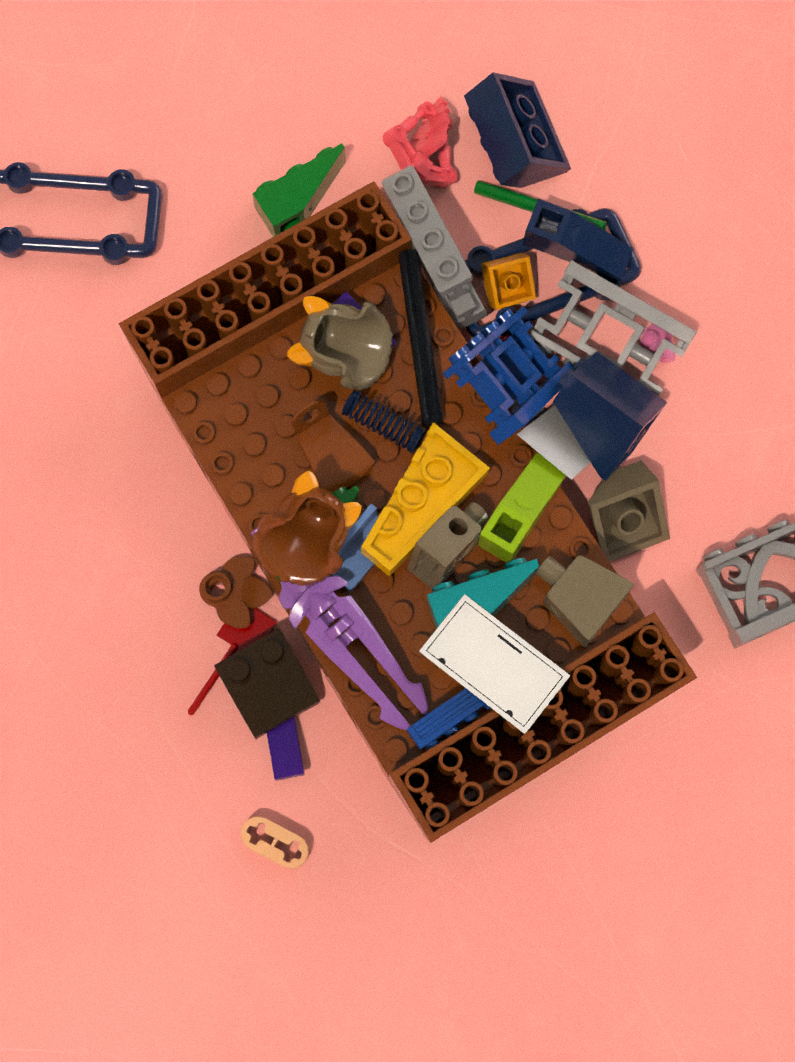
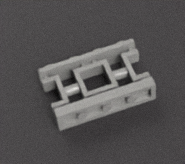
M408 166L382 180L383 188L398 214L397 217L412 238V249L418 252L419 262L457 328L461 330L488 316L471 283L473 280L472 274L414 166Z
M571 260L564 272L565 275L557 286L573 294L555 325L539 317L529 336L535 340L534 342L543 353L551 356L553 351L566 357L563 362L564 365L570 361L575 366L582 357L543 335L548 330L559 336L567 321L585 330L576 347L588 353L585 360L599 352L622 369L630 356L647 366L639 382L659 396L664 388L648 380L666 349L683 357L697 331ZM577 280L617 303L616 307L612 309L601 303L592 318L575 309L584 292L573 287V282ZM605 313L635 330L617 361L587 344ZM636 315L680 339L677 345L663 338L654 354L636 344L645 330V327L633 321Z

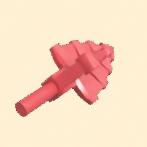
M440 96L433 105L429 101L419 105L414 116L407 117L399 125L384 132L382 139L384 144L392 151L401 170L408 166H414L423 185H432L443 189L455 183L458 176L456 170L451 167V147L448 145V131L453 126L451 118L448 116L450 108L447 106V101ZM423 118V120L419 124L420 127L412 136L409 142L407 140V134L417 126V121ZM439 149V166L432 165L433 162L428 158Z

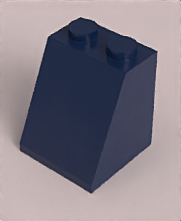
M596 352L588 360L581 358L572 370L568 369L562 375L556 385L560 391L553 401L598 475L605 481L631 456L667 404L665 400L599 352Z

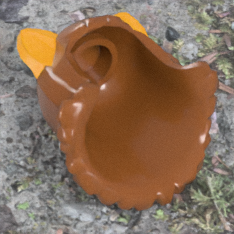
M306 471L295 480L292 492L279 504L275 515L272 513L265 514L263 519L259 521L258 530L253 535V546L257 552L258 560L262 562V566L268 569L270 574L279 576L280 581L284 583L290 582L293 585L311 586L316 582L324 581L325 578L330 577L331 574H336L341 569L344 560L340 558L341 556L338 553L344 546L348 529L358 520L362 505L358 502L343 504L332 493L319 487L313 472Z

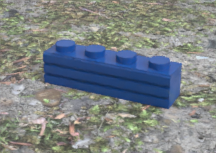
M465 688L408 727L407 733L420 752L424 749L427 751L439 744L437 740L444 735L449 738L459 730L457 726L464 721L469 724L479 716L477 712L485 707L489 710L491 707Z

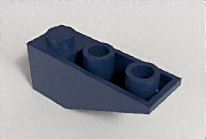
M539 198L529 220L522 243L570 262L572 260L589 270L618 281L622 280L634 249L573 211Z

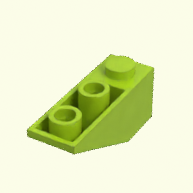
M536 453L501 500L481 531L478 546L506 563L514 560L563 483L566 475L541 454Z

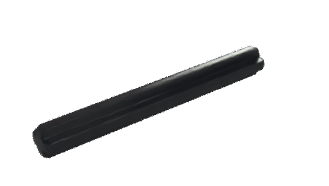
M404 250L399 253V265L422 424L424 426H431L432 423L439 425L442 422V412L419 255L416 250Z

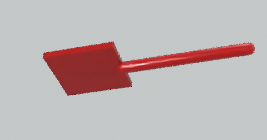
M258 609L249 610L250 626L248 628H234L224 623L216 636L231 646L221 661L233 655L237 649L242 650L269 635L277 621ZM216 669L188 709L189 715L195 714L218 679L219 674Z

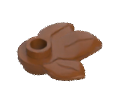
M235 557L228 560L220 571L207 574L199 586L202 600L207 605L216 608L217 615L223 623L234 628H248L250 626L249 610L263 606L273 596L272 590L265 582L252 576L255 567L254 558ZM216 585L225 587L221 595L216 596L212 594V589Z

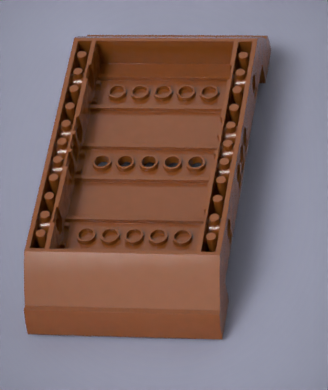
M374 181L118 323L167 414L278 598L282 587L276 577L270 574L268 569H265L262 566V562L258 560L257 552L253 546L254 537L251 532L258 527L259 521L263 519V515L268 513L275 515L279 504L292 492L295 480L299 475L306 471L313 472L292 426L294 415L310 402L324 401L329 414L375 461L362 478L347 487V490L354 486H357L359 489V500L357 502L362 505L360 515L370 504L377 508V516L380 515L416 453L415 451L411 454V452L407 451V447L402 448L401 444L396 445L395 441L390 442L389 438L384 439V434L379 436L378 431L373 432L372 428L367 429L366 425L361 426V421L356 423L355 418L350 419L349 415L346 417L342 415V409L347 399L356 388H343L340 384L341 376L326 375L312 366L295 364L287 357V351L293 345L300 342L301 329L308 317L303 305L304 297H320L333 304L347 292L361 307H363L364 302L375 304L380 313L385 316L386 321H388L393 334L392 338L397 342V345L392 348V353L389 355L390 361L384 374H381L379 380L374 382L372 386L360 391L362 396L354 408L352 416L358 410L363 398L368 395V399L361 409L358 419L364 413L371 399H374V402L367 412L364 422L370 416L377 402L380 403L372 416L369 426L375 420L381 407L385 405V409L378 419L375 429L382 421L386 411L391 408V412L385 420L381 432L388 424L392 414L396 411L397 414L388 429L387 435L394 427L400 415L403 417L394 432L393 438L401 428L404 420L408 418V422L399 440L407 431L410 423L414 421V425L409 431L405 443L411 437L416 426L420 424V427L426 428V432L418 446L419 448L431 427L422 424L399 265V253L412 249V238ZM421 272L442 412V422L438 426L490 467L489 474L457 506L463 511L471 502L480 505L488 515V518L481 524L483 529L501 500L538 452L517 435L523 428L497 445L489 435L497 424L494 421L488 423L484 418L491 412V409L469 382L460 388L456 383L460 379L456 373L448 379L442 374L452 366L448 358L467 344V341ZM475 356L469 362L473 367H475L476 364L480 361ZM318 409L307 412L301 421L312 418ZM560 486L514 560L526 558L528 562L537 559L540 567L547 557L551 556L567 569L574 559L581 555L617 574ZM477 542L472 552L445 582L453 581L454 585L469 581L468 576L478 571L488 569L490 573L503 570L505 569L504 565L506 562L478 546ZM410 555L390 577L375 565L352 593H349L343 587L333 592L338 597L352 596L378 632L406 678L411 683L422 684L429 714L461 692L465 687L419 652L436 631L427 605V594L433 592L430 587L407 569L411 558ZM536 575L494 617L563 669L570 677L525 734L492 708L487 710L484 707L477 712L479 716L469 724L464 721L457 726L459 730L449 738L444 735L437 740L439 744L427 751L424 749L421 752L408 735L407 730L397 728L379 718L381 708L378 703L329 659L306 634L310 623L306 616L303 617L296 629L388 782L425 838L432 843L698 678L655 612L645 617L629 593L585 648L543 603L545 596L552 586ZM328 608V609H327L325 612H323L320 616H322L323 614H325L330 608ZM285 609L290 616L291 609ZM341 617L335 619L329 627L337 623ZM359 638L353 640L346 647L410 726L426 716L416 708Z

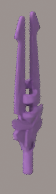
M258 527L251 532L252 535L258 530ZM340 576L327 577L324 581L316 582L311 586H299L297 584L293 585L290 582L284 583L280 581L282 588L278 599L283 609H291L289 620L293 628H297L304 616L309 619L310 623L306 634L329 659L378 703L381 708L379 717L381 720L403 730H407L410 727L406 719L346 649L356 638L361 640L423 715L428 714V704L422 684L411 683L406 678L378 632L352 596L338 597L333 592L348 585L347 581ZM330 608L325 614L320 616L323 612ZM341 617L337 623L329 627L335 619Z

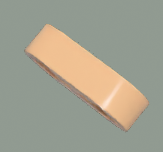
M260 816L250 818L242 826L241 839L250 850L289 869L299 868L307 861L309 847L306 841L299 835ZM261 823L266 825L264 832L274 838L272 844L270 845L262 840H259L256 845L252 844L253 836L248 833L251 826L258 828ZM281 841L287 845H291L293 841L299 842L298 850L302 852L301 858H292L290 863L284 860L286 853L276 848L278 842Z

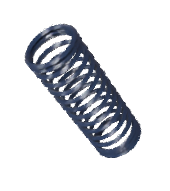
M356 389L350 394L342 409V415H345V417L349 415L350 419L355 418L356 423L361 421V426L366 425L367 429L372 428L373 432L378 431L379 436L384 434V439L389 438L390 442L395 441L396 445L401 444L402 448L407 447V451L411 452V454L416 451L425 435L426 428L420 427V424H418L411 437L405 443L408 433L414 425V421H412L403 437L399 440L408 422V418H406L393 438L394 432L403 416L400 415L394 427L387 435L397 412L395 411L392 414L388 424L381 432L383 424L391 412V408L386 411L382 421L375 429L377 421L385 409V405L381 407L375 420L369 426L372 416L380 403L377 402L370 416L364 422L374 399L369 401L364 413L358 419L359 413L368 399V395L363 398L358 410L352 416L353 410L362 396V392Z

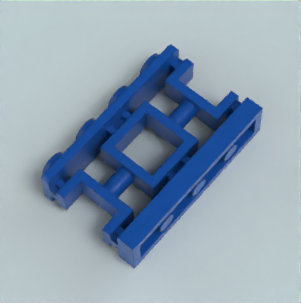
M524 306L516 313H513L510 308L448 358L452 366L442 373L446 379L456 373L460 378L456 381L460 388L469 382L491 409V412L484 418L488 423L494 421L497 424L489 433L497 445L524 427L560 391L556 385L562 375L568 369L572 370L574 368L570 361L560 368L557 364L560 359L556 354L549 359L545 356L527 333L533 325L529 320L524 323L521 319L528 312ZM508 329L511 335L503 342L499 336ZM480 354L483 359L473 367L469 361ZM544 374L547 378L538 386L536 382ZM517 400L519 405L509 412L507 409Z

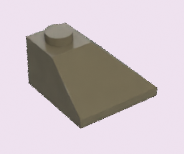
M642 460L617 469L606 481L603 479L588 501L596 541L609 562L670 539L659 480Z

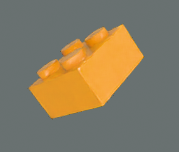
M518 253L481 263L488 306L498 310L536 299L530 257L528 255Z

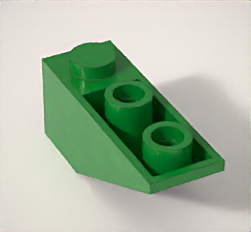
M342 143L334 148L327 147L321 150L311 161L305 164L294 165L286 172V175L275 181L269 180L262 183L252 193L254 207L273 237L312 215L345 164V147Z

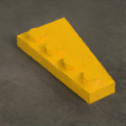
M432 423L421 447L417 449L406 473L395 487L391 499L386 507L383 508L362 544L361 553L390 577L412 554L416 542L451 506H458L489 474L490 467L438 425Z

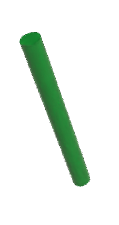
M480 180L477 181L474 188V193L532 213L538 200ZM573 211L605 231L607 222Z

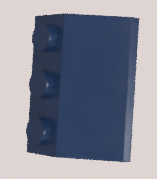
M492 72L464 95L469 108V116L475 122L481 137V145L490 158L493 174L500 185L523 188L571 170L534 81Z

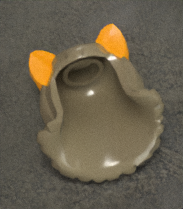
M304 297L303 305L308 317L301 329L300 342L293 345L287 351V357L295 364L312 366L326 375L341 376L340 384L343 388H356L361 391L377 382L389 364V355L392 353L393 334L388 321H386L385 316L380 313L375 304L364 302L362 309L359 310L349 304H330L320 297Z

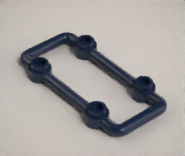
M21 162L12 163L5 170H0V184H7L12 192L18 194L28 192L33 186L110 191L112 197L120 201L131 199L135 193L149 194L143 244H129L119 234H109L101 242L23 236L15 227H4L0 230V253L3 256L16 258L24 250L102 256L108 264L120 265L128 258H147L155 252L158 242L163 195L160 186L154 181L135 179L131 172L124 169L112 172L109 177L31 172L30 168Z
M601 208L589 213L582 209L572 210L607 222L611 235L633 247L618 215L613 210ZM524 238L493 250L486 246H477L469 252L468 259L464 261L471 274L483 277L481 263L524 253L534 248L523 245ZM633 249L621 281L600 273L596 274L621 287L639 277L641 264ZM586 285L577 288L584 292L578 303L592 297L604 301L610 300ZM566 292L526 308L528 312L521 319L524 323L528 320L531 322L539 317L564 309L573 294ZM514 307L502 308L497 312L495 320L509 308L513 313H516L518 309ZM478 321L465 328L472 337H475L492 322L479 325ZM507 329L501 336L511 335V332Z

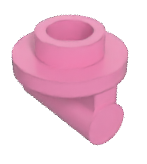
M652 324L642 335L641 347L655 354L663 338L673 343L672 335ZM666 349L660 359L661 362L669 363L675 361V353Z

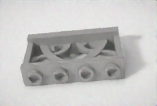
M787 519L767 528L769 534L758 539L755 534L746 536L735 542L737 548L724 553L722 548L710 552L702 557L704 563L696 569L729 633L728 637L734 649L795 622V603L792 602L789 596L775 588H759L763 570L771 555L795 560V544L781 542V540L795 534V522L789 524ZM758 551L751 565L743 559V557ZM728 566L736 567L739 570V576L737 578L729 577L728 579L736 585L745 584L744 591L734 592L724 588L719 580L721 570ZM758 596L774 597L777 601L776 609L768 610L765 607L767 599L758 602ZM743 599L747 625L741 626L729 600Z

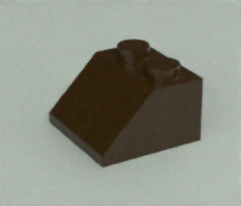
M280 628L214 665L255 739L321 703Z

